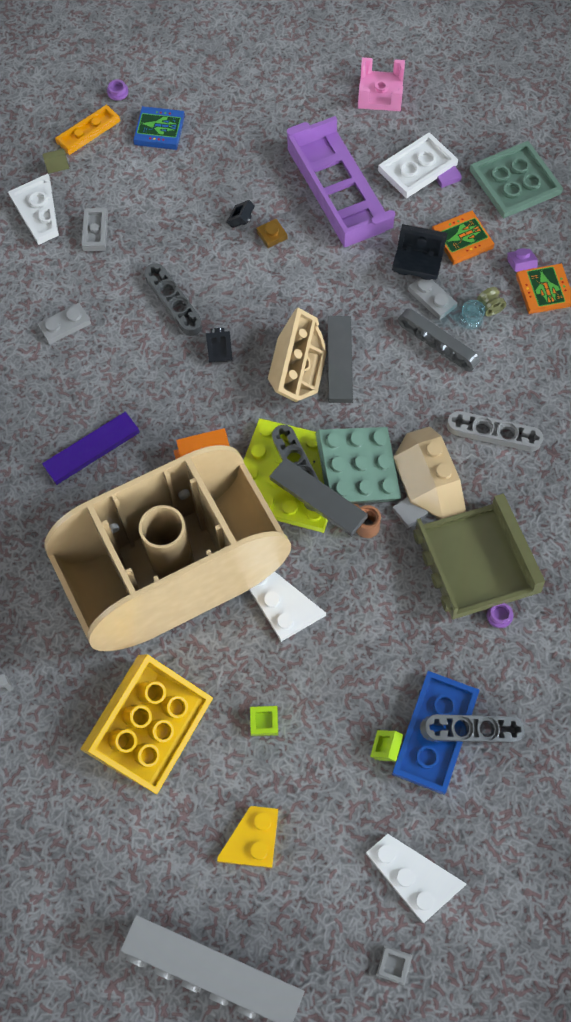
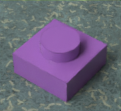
M521 248L508 253L507 260L515 272L537 268L538 259L530 248Z

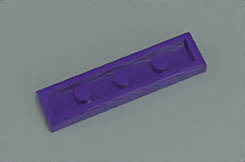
M125 411L48 459L42 465L55 484L58 485L139 434L140 431Z

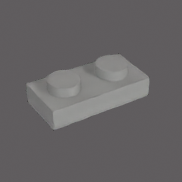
M84 208L83 251H106L107 208Z
M418 278L408 286V291L439 320L457 307L458 303L432 279L424 280Z
M77 303L37 324L50 345L90 325L91 321L81 304Z

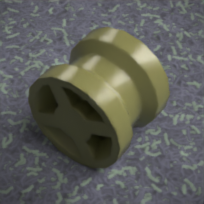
M497 287L487 288L477 297V302L484 307L483 311L488 317L500 313L506 307V302L504 298H500V292Z

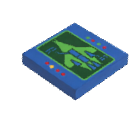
M142 106L133 140L134 145L177 150L185 118L184 111Z

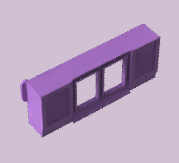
M336 116L313 125L304 122L287 129L288 151L344 248L393 228L395 212L393 210L385 212L339 136ZM342 162L351 178L323 188L315 172ZM355 185L364 201L337 211L328 195Z

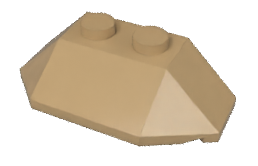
M300 308L295 309L277 339L268 375V380L274 391L294 402L318 393L327 354L323 336L318 327V318Z
M431 427L407 433L393 458L410 503L427 510L429 514L436 516L439 520L466 512L461 481L442 436Z

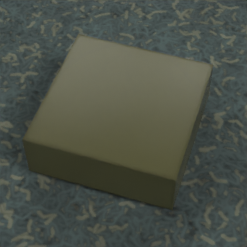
M64 149L42 154L48 174L70 169Z

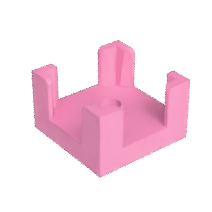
M362 57L358 109L401 111L405 60H394L393 72L372 71V58Z

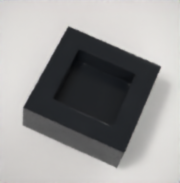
M250 200L235 205L226 223L233 228L247 224L252 217L251 213L255 205Z

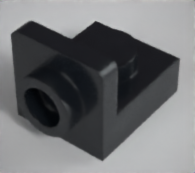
M224 328L210 329L211 333H206L209 363L233 361L230 331H225Z

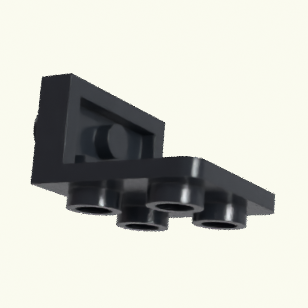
M402 224L392 271L400 275L418 276L424 280L438 279L448 233Z

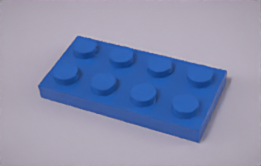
M428 671L392 775L445 795L463 742L429 741L421 734L420 724L425 717L436 714L472 715L480 690ZM457 721L454 729L456 734L462 737L466 732V727L462 721ZM431 724L429 728L436 732L446 730V725L436 726Z

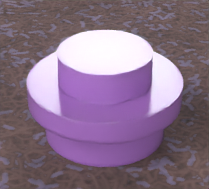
M119 79L112 80L107 88L108 97L116 101L126 98L129 92L127 85Z
M503 603L489 608L486 617L493 627L505 628L513 620V611L509 605Z

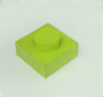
M277 706L250 707L251 736L278 735Z
M377 730L370 757L379 761H396L403 734L397 731Z

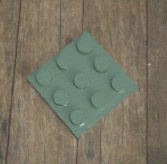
M529 141L470 165V172L503 219L556 197L563 190V187Z
M388 427L323 429L315 433L324 484L353 504L392 502L401 499Z

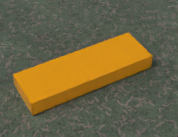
M106 104L55 138L56 143L70 155L119 123L120 117Z

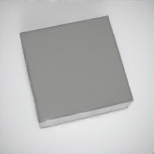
M408 497L392 508L393 512L407 529L414 525L417 519H423L428 515L427 510L410 503Z
M384 945L376 976L405 986L413 955Z

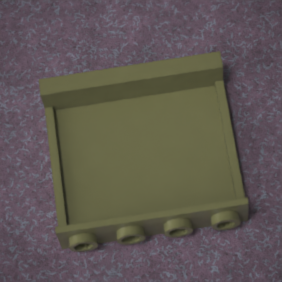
M504 493L494 496L493 504L424 525L421 518L417 519L416 529L413 530L415 542L417 545L421 544L423 548V561L427 567L430 566L433 572L431 574L435 589H440L443 609L445 612L449 611L452 620L542 592L545 583L544 577Z

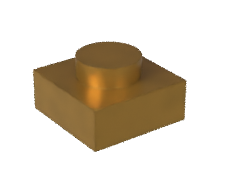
M277 219L257 227V233L267 248L288 239L287 233Z

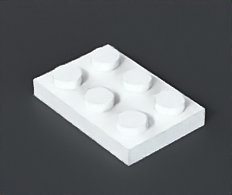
M427 133L379 164L378 172L407 199L436 180L439 175L451 167L457 166L458 159L432 134Z

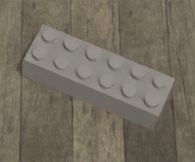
M138 915L135 916L120 950L127 954L126 961L141 968H146L147 964L155 967L154 974L167 980H173L174 976L182 979V987L193 992L200 993L201 989L211 992L209 999L226 1006L229 1001L239 1005L237 1012L252 1019L256 1017V1014L268 1018L266 1022H293L305 992L298 987Z

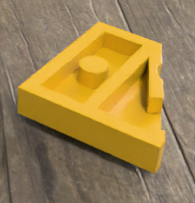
M250 806L220 852L217 862L272 868L279 809Z

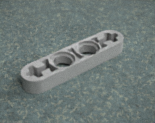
M462 411L453 412L447 421L448 431L456 436L524 451H536L543 442V434L539 429ZM457 419L461 420L460 427L455 426ZM473 422L471 430H468L469 423ZM484 424L489 428V432L481 434L476 430V426ZM504 429L510 430L513 433V438L505 439L501 436L500 432ZM520 432L522 433L520 441H517V437ZM529 435L534 436V443H529Z

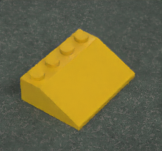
M148 654L138 655L80 750L151 792L158 794L213 697Z

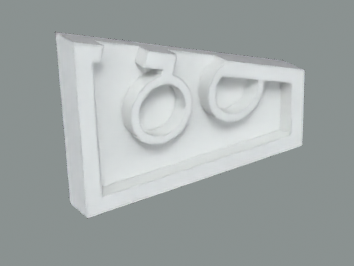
M49 174L8 191L12 202L38 245L59 236Z
M275 571L249 590L281 642L326 616V612Z
M389 834L385 835L366 852V855L422 923H425L466 885L465 882Z

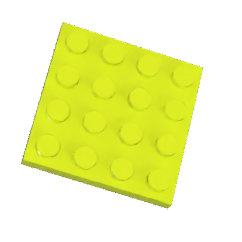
M259 418L243 460L245 466L277 521L324 533L328 522L327 519L315 511L308 510L303 502L270 480L269 476L282 462L274 446L272 432L277 426L285 424ZM290 426L294 430L319 481L324 484L316 432ZM281 434L280 438L283 439L285 446H289L288 438ZM291 453L287 459L294 463L300 460L301 455Z

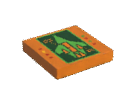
M473 210L432 226V230L448 233L444 251L453 265L494 248V242Z
M562 263L518 271L516 273L528 314L571 307V288Z

